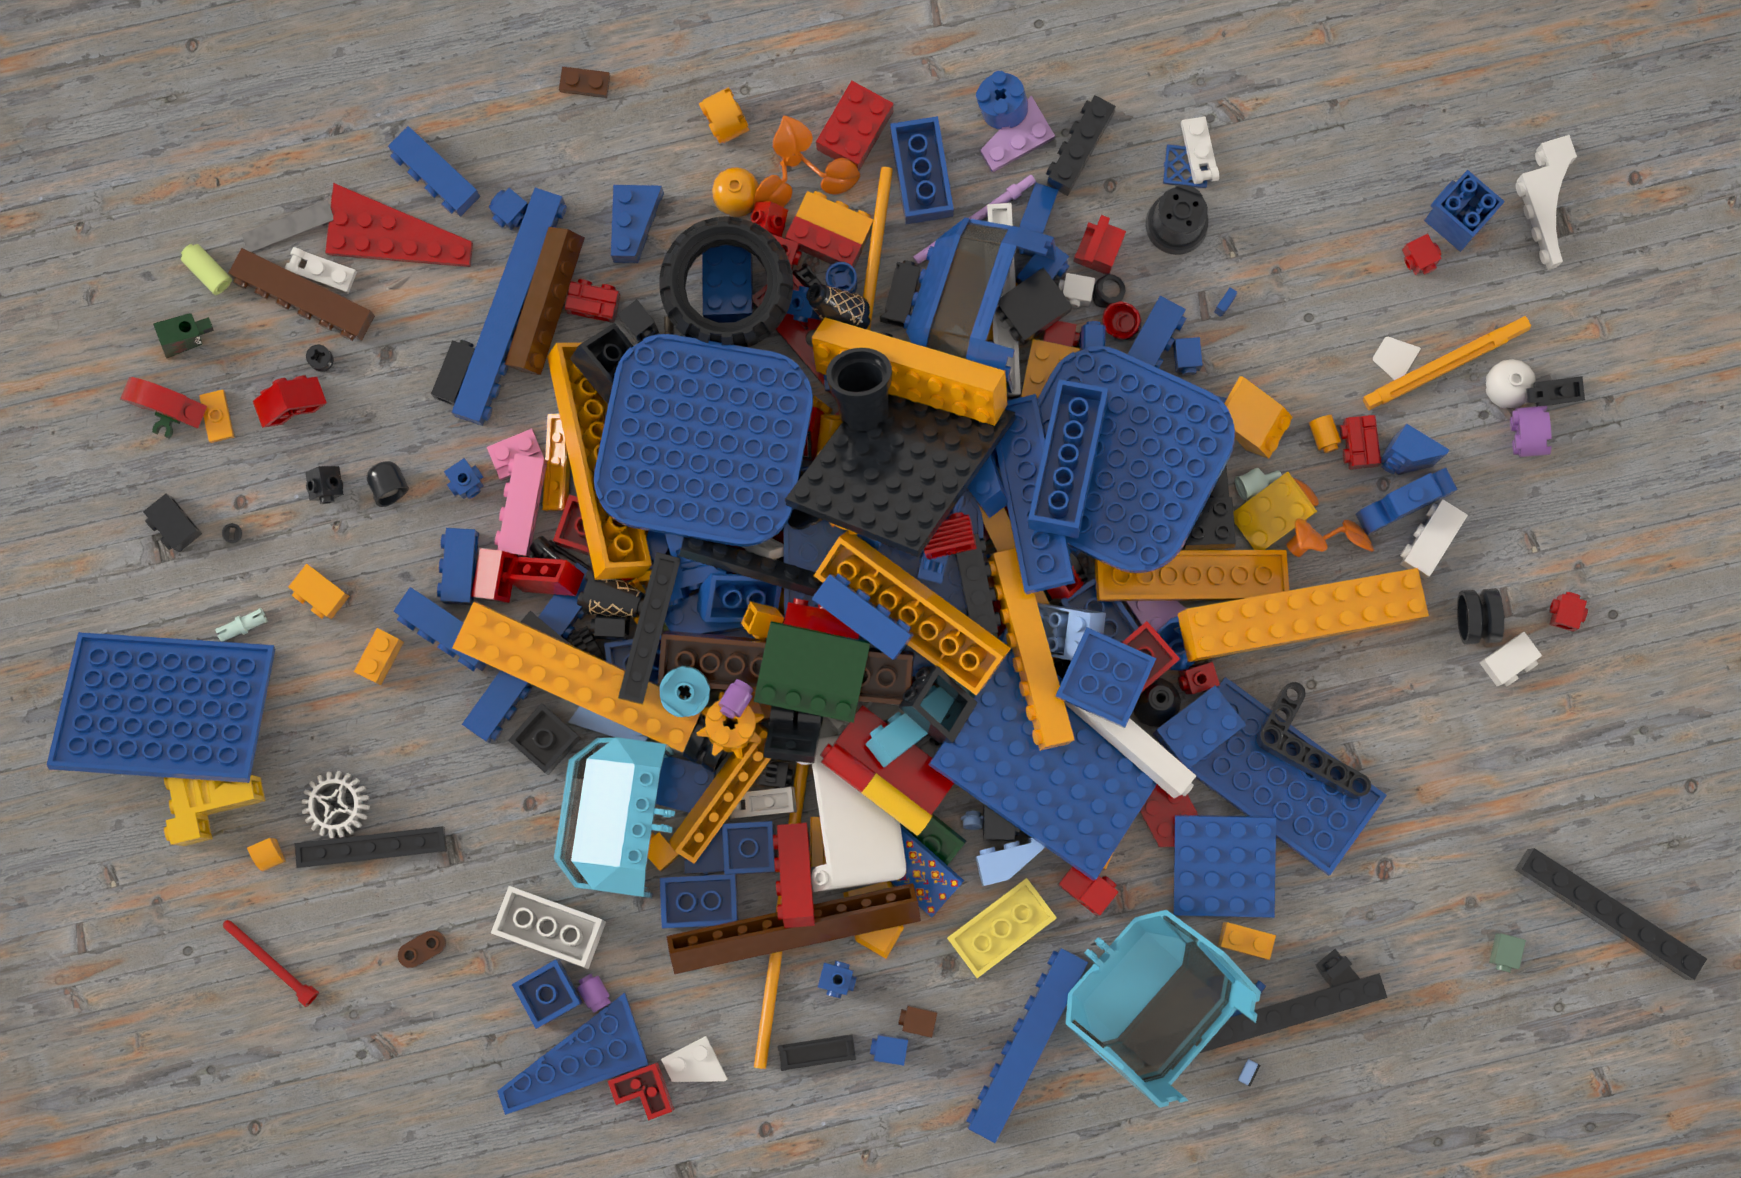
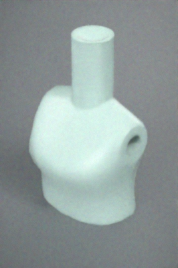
M1255 468L1244 475L1236 476L1235 486L1240 497L1243 500H1247L1257 495L1269 486V483L1281 477L1282 474L1277 470L1265 475L1259 468Z

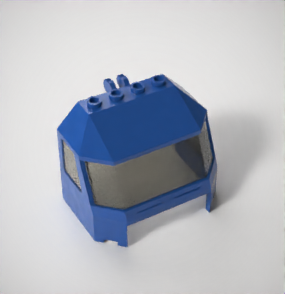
M966 217L936 239L934 247L930 246L926 260H929L927 269H922L919 278V283H921L920 290L913 295L911 306H914L912 314L907 315L904 323V329H907L906 333L910 342L1004 370L1006 373V390L1012 393L1011 367L1006 365L1008 357L1013 358L1015 350L988 342L986 339L999 300H1001L1002 290L1015 252L1023 254L1025 251L1055 260L1057 255L1054 237L1016 226Z

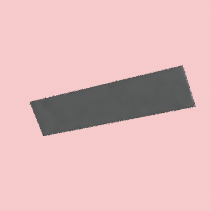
M327 200L242 234L246 249L253 252L333 220V213Z

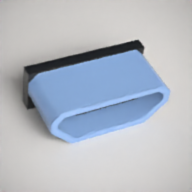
M1248 1059L1238 1081L1250 1087L1261 1065Z

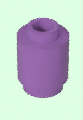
M736 679L734 684H730L718 703L721 707L720 712L731 719L734 716L740 717L753 697L751 695L753 688L743 681Z
M591 973L579 980L580 986L577 987V990L587 1008H591L593 1013L611 1003L608 998L610 995L599 975L593 977Z

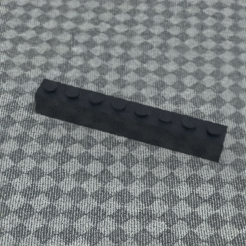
M1535 848L1527 849L1515 868V871L1685 980H1695L1707 961L1706 957Z

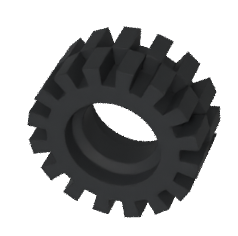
M588 626L570 635L576 648L606 661Z

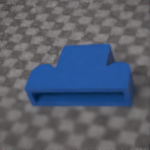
M1444 468L1433 474L1429 473L1387 494L1383 499L1366 506L1355 515L1363 530L1369 535L1453 494L1458 489L1447 468Z

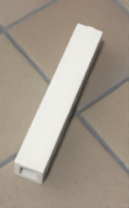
M1064 701L1065 705L1173 798L1180 795L1186 796L1193 788L1194 784L1191 782L1196 775L1130 718L1126 727L1122 728Z

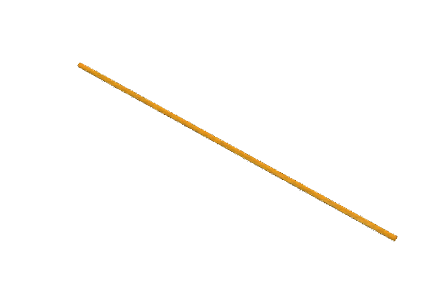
M881 167L863 291V297L867 299L870 306L869 318L871 321L893 169L890 167ZM870 322L869 327H868L866 330H869V331H870V329H871V322ZM796 764L793 787H795L797 812L789 814L788 824L801 823L809 765ZM778 896L777 904H782L781 896ZM783 951L769 955L754 1068L766 1069Z

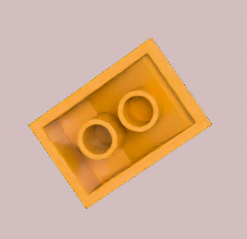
M1240 376L1224 403L1233 419L1235 439L1246 451L1269 459L1273 451L1277 449L1279 441L1285 430L1289 428L1293 417L1281 404L1246 378Z

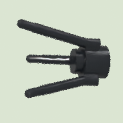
M544 536L538 537L529 548L534 554L532 558L561 560L555 554V551L587 570L591 568L580 559L557 546L552 540L548 541Z

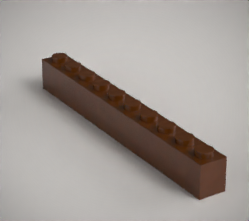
M910 883L813 904L815 926L784 928L783 919L778 920V913L775 912L668 935L666 937L674 974L920 922V911L914 884Z

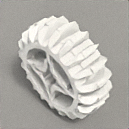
M337 771L334 778L332 772H327V780L322 775H319L317 780L320 784L311 781L309 784L313 791H304V794L310 797L309 800H302V804L308 805V808L303 809L302 813L310 814L305 821L306 823L314 822L311 827L313 831L321 827L319 833L321 836H325L329 830V838H335L336 832L340 838L345 837V829L349 834H353L354 829L352 825L357 828L362 826L358 818L367 819V816L361 814L362 809H370V806L363 805V801L369 800V796H361V793L366 788L365 786L356 788L360 780L355 778L351 781V774L347 773L343 778L342 772ZM340 784L339 789H336L331 796L321 794L327 787ZM347 788L353 795L354 808L346 802ZM326 800L337 801V803L340 804V806L346 809L335 808V811H333L334 806L331 805V803L326 802ZM317 802L325 806L324 816L326 818L324 821L318 813ZM346 813L351 815L345 822L331 825L333 819L336 820L339 814Z

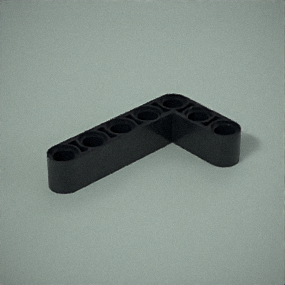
M1291 682L1284 686L1257 733L1256 742L1258 746L1352 799H1359L1368 794L1371 790V781L1366 775L1287 732L1305 698L1306 692L1303 685L1298 682ZM1288 689H1293L1297 692V700L1293 701L1288 698ZM1277 710H1281L1286 714L1285 722L1277 720L1275 716ZM1265 732H1271L1274 735L1275 742L1273 744L1265 741ZM1287 744H1292L1296 747V756H1291L1287 753ZM1309 756H1314L1318 759V768H1312L1309 765ZM1332 768L1339 770L1341 773L1340 780H1334L1331 777L1330 771ZM1354 780L1361 782L1363 786L1361 793L1353 789L1352 784Z

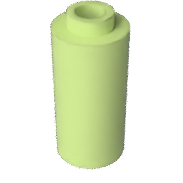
M190 244L183 249L181 261L214 295L222 293L229 287L232 278L199 244Z

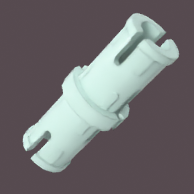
M259 608L243 617L239 615L235 617L234 621L215 630L217 634L219 633L217 636L220 641L225 642L241 633L245 635L248 633V630L268 622L267 617H264V611L262 608Z

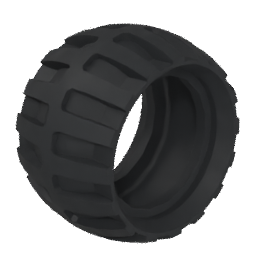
M719 216L702 220L692 225L675 239L662 262L659 289L667 316L677 330L685 337L696 338L705 343L713 341L722 343V345L751 347L771 335L783 321L792 299L793 274L783 247L770 232L760 225L743 218ZM723 245L741 247L756 256L767 275V291L762 304L750 316L733 323H717L702 317L690 305L685 288L688 271L696 258L710 248Z

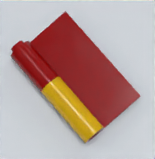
M862 705L855 715L854 723L849 722L834 744L830 745L828 743L820 753V756L823 758L821 763L918 836L929 823L933 812L954 783L928 764L932 757L916 745H913L886 767H883L866 746V743L872 738L870 733L880 725L885 728L888 724Z

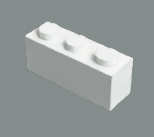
M1443 499L1439 503H1433L1426 513V516L1429 517L1424 525L1422 523L1419 524L1413 534L1416 537L1413 544H1407L1400 555L1403 557L1400 565L1406 569L1418 568L1419 575L1424 580L1430 577L1468 516Z

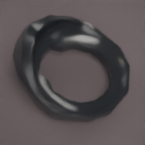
M1113 274L1100 277L1095 282L1092 298L1094 304L1098 307L1107 308L1112 303L1122 301L1126 292L1125 284L1121 278ZM1105 281H1115L1120 288L1119 295L1111 298L1105 296L1102 292Z

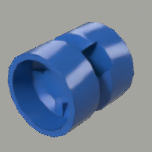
M846 262L832 264L826 272V285L855 293L857 290V274L855 269Z

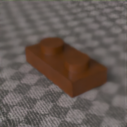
M562 66L559 91L561 93L607 98L610 72Z

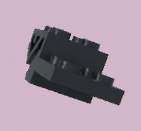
M1227 464L1184 544V550L1235 548L1232 497H1229Z

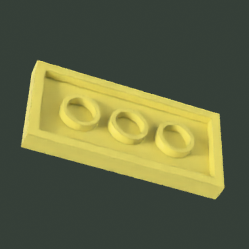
M1026 878L947 937V939L975 977L978 978L1057 917Z

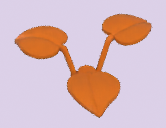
M783 116L773 139V149L782 159L780 165L783 177L780 179L777 175H771L760 183L754 195L753 208L756 202L769 201L784 207L792 197V187L785 183L788 179L786 167H795L801 161L820 177H823L821 188L826 193L832 195L842 194L851 189L859 180L861 173L854 163L845 158L833 160L827 165L825 173L821 172L801 154V152L809 149L812 144L813 137L811 131L802 122L792 117Z
M1293 478L1312 505L1317 506L1319 502L1313 490L1304 482ZM1298 518L1295 521L1296 534L1286 544L1293 555L1301 557L1308 549L1321 552L1326 551L1328 546L1325 540L1343 532L1357 546L1371 552L1374 551L1371 540L1366 532L1358 524L1350 520H1344L1342 522L1343 526L1322 536L1306 522L1307 520Z

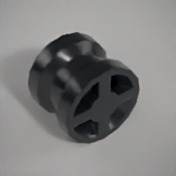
M313 345L306 353V361L316 371L325 372L333 366L334 357L324 345Z

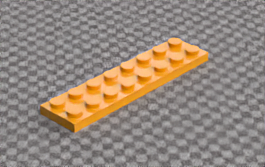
M1181 550L1165 566L1145 573L1121 571L1095 559L1097 601L1239 600L1290 591L1287 550Z

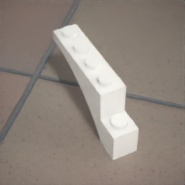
M1570 135L1541 143L1536 149L1535 158L1537 164L1542 166V168L1521 174L1516 183L1517 194L1523 198L1525 204L1523 207L1524 214L1527 219H1530L1533 227L1531 229L1532 237L1535 242L1538 241L1540 247V260L1543 264H1546L1547 270L1557 268L1563 262L1556 232V208L1564 175L1568 166L1577 158Z

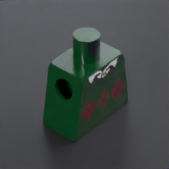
M192 313L153 323L166 359L202 345L200 335L214 331L209 317L195 321Z

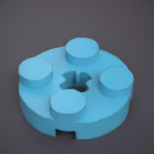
M680 666L672 669L664 676L660 684L661 703L674 716L689 717L697 715L705 708L709 700L710 685L707 678L702 672L693 667ZM680 686H689V692L692 695L689 698L686 696L685 699L679 696L680 690L678 689Z

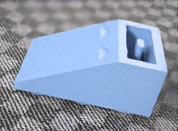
M1037 603L1052 657L1072 660L1086 627L1101 634L1104 633L1106 613Z
M1033 838L1027 839L1028 844L1021 846L1019 841L1004 844V850L996 851L995 847L980 850V856H976L975 859L982 886L1009 880L1045 847Z

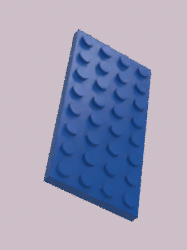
M1224 677L1217 688L1246 726L1189 768V770L1196 775V779L1245 815L1276 817V838L1330 876L1387 795L1371 784V790L1368 794L1359 799H1352L1261 749L1256 742V737L1270 709L1231 680ZM1275 713L1278 721L1285 722L1284 719ZM1290 725L1287 730L1288 733L1337 759ZM1271 732L1264 733L1265 741L1273 744L1275 742L1274 735ZM1287 744V753L1291 756H1296V747L1292 744ZM1309 756V765L1312 768H1318V759L1314 756ZM1332 768L1330 771L1331 777L1334 780H1340L1341 773L1338 769ZM1354 780L1352 784L1353 789L1361 793L1363 790L1361 782Z

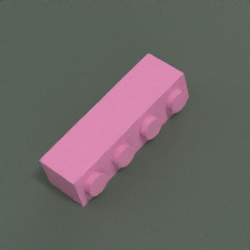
M515 454L514 459H510L508 473H511L510 483H506L504 488V497H507L505 507L501 508L499 521H502L501 531H497L495 537V545L498 546L497 550L530 556L531 551L529 548L533 542L548 460Z

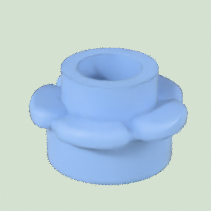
M967 811L966 815L961 817L963 828L968 830L983 828L984 816H981L979 811Z

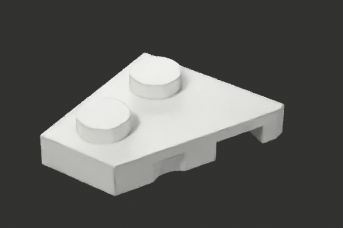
M707 1036L661 1059L672 1082L728 1080Z

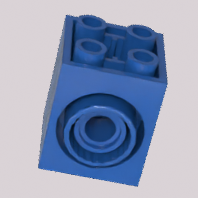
M1467 170L1457 182L1452 180L1430 205L1433 209L1424 221L1461 252L1505 201Z

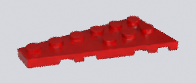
M333 183L330 207L333 213V220L328 224L325 250L327 255L471 267L472 241Z

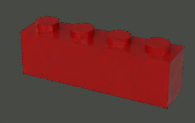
M807 823L777 825V834H773L774 850L778 849L779 857L774 858L775 873L780 872V881H776V894L781 896L782 904H777L778 920L783 919L784 928L815 926Z

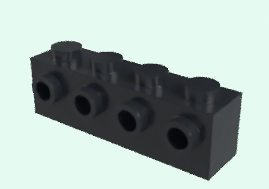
M1094 95L1091 102L1088 100L1085 102L1080 112L1083 114L1080 122L1075 121L1069 131V134L1072 135L1068 143L1066 141L1062 143L1057 153L1060 155L1057 163L1052 161L1046 172V175L1049 176L1047 181L1049 187L1057 189L1066 196L1069 195L1112 119L1116 108L1115 105Z
M974 534L977 549L955 554L967 616L989 633H997V627L1001 626L999 612H994L992 602H996L994 587H989L987 578L991 577L989 562L984 563L982 554L986 552L984 538H979V534Z

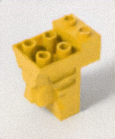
M251 775L249 783L164 777L165 787L167 790H170L171 794L169 808L171 813L175 814V818L166 820L167 826L164 827L165 838L167 841H170L171 845L187 846L212 840L208 815L265 802L261 777Z

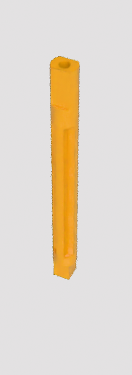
M1524 316L1502 328L1500 327L1376 389L1374 392L1364 396L1363 402L1368 410L1381 404L1384 405L1529 331L1531 324L1528 318Z

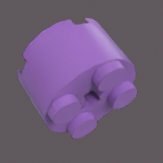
M1547 406L1516 408L1515 411H1512L1510 429L1511 431H1516L1514 440H1512L1513 455L1527 457L1551 454V446H1547V440L1551 439V423L1549 412H1546Z

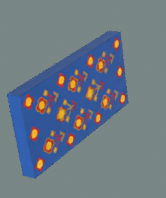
M900 825L906 860V872L901 879L890 882L895 886L913 883L919 907L932 918L964 880Z

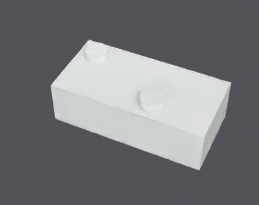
M509 886L491 934L589 969L606 922L600 918Z

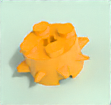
M720 692L719 701L715 702L710 708L705 707L701 711L706 717V726L697 732V736L709 738L713 744L712 755L716 756L724 750L725 752H734L739 759L742 758V749L747 747L749 742L761 743V738L755 733L756 723L765 717L764 714L753 713L749 705H747L740 717L734 716L731 719L720 712L721 707L718 705L724 695V692ZM728 720L737 723L734 725L735 729L730 730L728 726L724 727V725L727 724Z

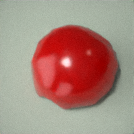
M1123 301L1110 304L1104 310L1102 323L1106 327V332L1122 340L1133 337L1139 331L1142 321L1139 311L1133 305Z

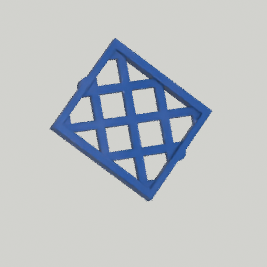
M1167 144L1163 184L1207 188V180H1204L1201 184L1189 182L1193 179L1190 165L1182 159L1187 154L1186 146ZM1176 150H1185L1180 155L1176 152ZM1170 151L1176 156L1171 162L1168 160ZM1178 160L1184 165L1179 171L1173 166ZM1207 165L1200 168L1201 171L1208 170ZM1169 167L1175 173L1170 178L1167 177V169ZM1185 169L1191 174L1186 180L1180 174ZM1177 176H1178V178L1181 180V181H1172V180H1173L1175 177H1177Z

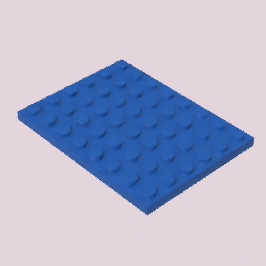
M78 632L48 756V769L249 783L275 655L274 645Z
M1011 648L984 688L973 697L978 703L953 743H942L928 765L1094 881L1099 876L1157 783L1067 705L1065 706L1075 740L1067 745L1040 751L1039 745H1036L1033 740L1032 732L1034 726L1026 714V706L1028 704L1026 697H1023L1020 692L1019 682H1021L1019 672H1016L1013 666L1014 653ZM1057 675L1060 685L1063 679Z

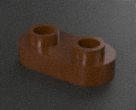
M430 930L407 942L398 951L400 964L407 968H414L437 956L446 947L445 936L439 931ZM431 938L436 940V945L433 948L428 945V941ZM410 950L414 953L412 960L406 958V953Z

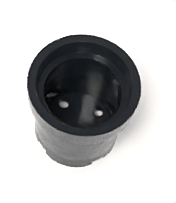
M1188 185L1176 186L1166 191L1149 209L1146 217V231L1150 241L1159 250L1168 254L1182 255L1195 250L1204 241L1208 231V207L1202 197L1203 195L1196 188ZM1166 215H1171L1172 218L1167 219ZM1186 222H1191V226H1187Z
M853 348L834 357L827 367L826 377L829 388L836 398L841 421L847 423L849 428L856 431L875 429L877 424L882 420L884 422L889 415L888 390L892 381L890 361L881 352L870 348Z

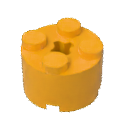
M729 87L703 99L699 103L704 116L707 117L710 123L708 125L719 144L726 143L750 131L739 104L734 100V95Z

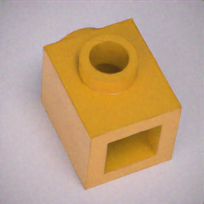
M750 601L741 624L753 637L759 640H766L770 622L784 624V617L777 608Z

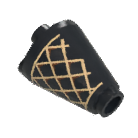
M813 284L808 289L806 298L822 321L826 317L863 329L869 327L871 322L869 318L870 306L867 299L860 294L824 284Z
M593 568L588 569L585 577L587 582L585 589L580 592L577 599V605L582 606L583 613L620 617L640 616L645 593L621 578L595 580Z

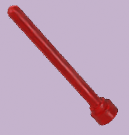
M224 921L223 928L296 992L298 1001L304 1007L309 1006L316 999L319 992L312 985L308 986L307 984L303 985L232 921Z

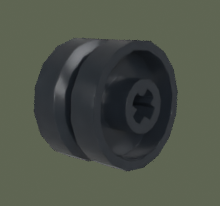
M1497 588L1483 589L1480 595L1475 590H1462L1459 592L1457 621L1459 634L1464 645L1478 644L1481 638L1486 643H1499L1502 641L1504 635V609L1502 598Z
M703 715L685 747L683 757L696 762L706 751L702 760V767L714 773L729 752L722 750L714 756L712 755L713 744L709 738L697 736V732L706 726V717ZM728 720L724 727L728 726L730 730H733L736 723Z

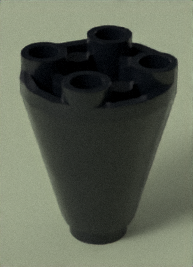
M1158 678L1140 694L1133 709L1134 715L1143 724L1151 727H1161L1178 714L1181 705L1179 692L1171 682ZM1159 693L1166 697L1163 703H1159L1156 700V696Z

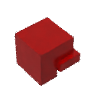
M1103 215L1100 216L1097 225L1088 222L1073 262L1105 275L1110 274L1126 231L1110 225V218Z

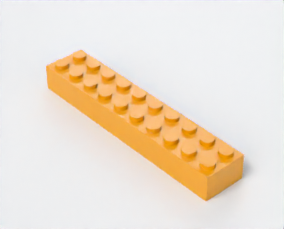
M583 342L556 343L548 354L547 359L595 580L642 577L652 566L644 530L628 527L613 519L602 507L594 486L595 466L608 404L570 359L578 346Z
M1418 568L1188 608L1178 613L1188 662L1413 622L1429 616Z
M473 602L452 647L457 651L662 744H667L669 747L682 753L701 714L700 712L689 717H677L670 714L661 703L660 685L651 681L648 683L643 705L618 699L625 669L478 602Z

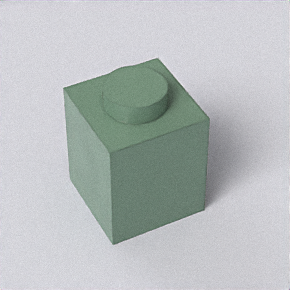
M1497 933L1489 963L1496 964V970L1511 973V969H1519L1526 940Z

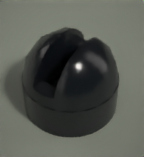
M229 523L224 526L222 537L228 543H236L242 537V530L239 525ZM230 528H235L234 540H229Z

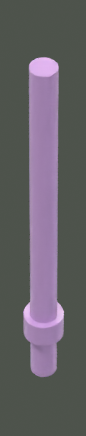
M1029 175L1015 185L1013 183L1006 188L1005 193L989 204H1002L1010 200H1016L1022 196L1021 193L1035 184L1036 180L1032 175ZM987 205L969 218L982 221L988 216ZM935 242L913 256L918 265L926 260L930 246L934 247Z

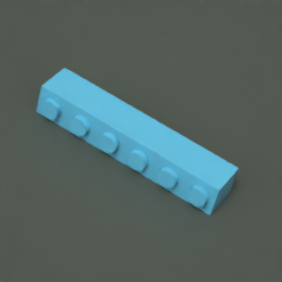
M953 679L972 698L975 696L974 693ZM933 685L920 706L941 723L955 699L943 688H937ZM897 712L887 720L890 723L884 728L880 725L870 733L872 738L866 743V746L883 767H886L928 735L906 713L901 714Z

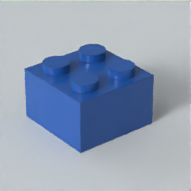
M772 821L722 825L725 875L775 872L774 825Z
M560 959L550 962L512 984L535 1029L546 1025L583 1004Z

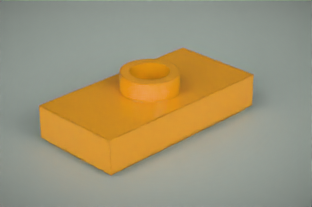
M218 390L199 395L201 404L207 406L203 416L209 442L214 443L235 438L225 391Z

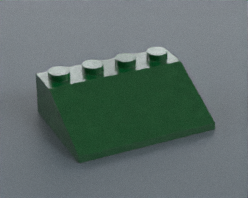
M771 621L754 702L854 723L870 642Z

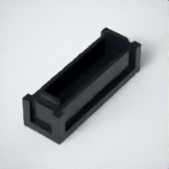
M853 1034L778 1045L781 1071L856 1060Z

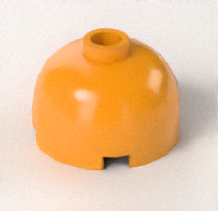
M727 168L720 172L714 180L712 188L713 201L718 210L725 214H729L732 217L745 216L754 210V195L759 183L754 175L744 168Z

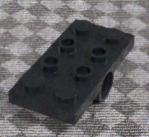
M771 706L770 725L764 747V758L814 763L824 716Z

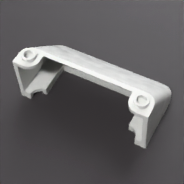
M840 735L819 738L814 763L797 762L801 765L812 764L826 864L817 866L811 874L813 892L901 879L906 872L900 822L821 763L823 758L820 756V753L828 743L833 745Z

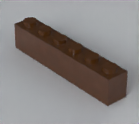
M548 227L505 365L524 373L542 374L585 237L569 229Z
M241 248L228 272L234 279V284L244 289L249 286L255 289V294L264 299H268L270 296L277 300V305L287 310L292 307L298 310V315L307 320H311L313 317L320 321L318 323L320 326L330 331L335 328L341 331L340 335L350 341H353L354 338L362 341L375 317L371 310Z

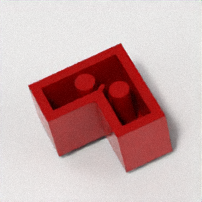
M306 375L298 376L293 380H287L286 378L277 379L272 382L273 385L270 388L262 390L260 392L261 395L253 400L262 428L283 425L295 415L315 413L327 404L318 377L307 378Z
M1073 866L1057 884L1095 916H1100L1118 894V891L1115 889L1117 884L1107 876L1102 878L1098 876L1093 881Z
M658 1062L608 1081L616 1105L640 1096L648 1121L675 1110Z

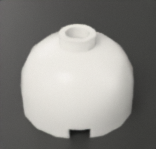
M1515 359L1501 361L1493 366L1486 376V393L1490 400L1501 408H1519L1528 402L1526 388L1534 387V382H1536L1535 374L1530 366L1523 361Z

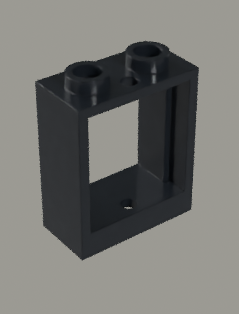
M923 666L916 673V679L911 687L904 692L903 700L898 707L938 743H953L978 702L940 667ZM934 681L955 699L941 723L920 706Z

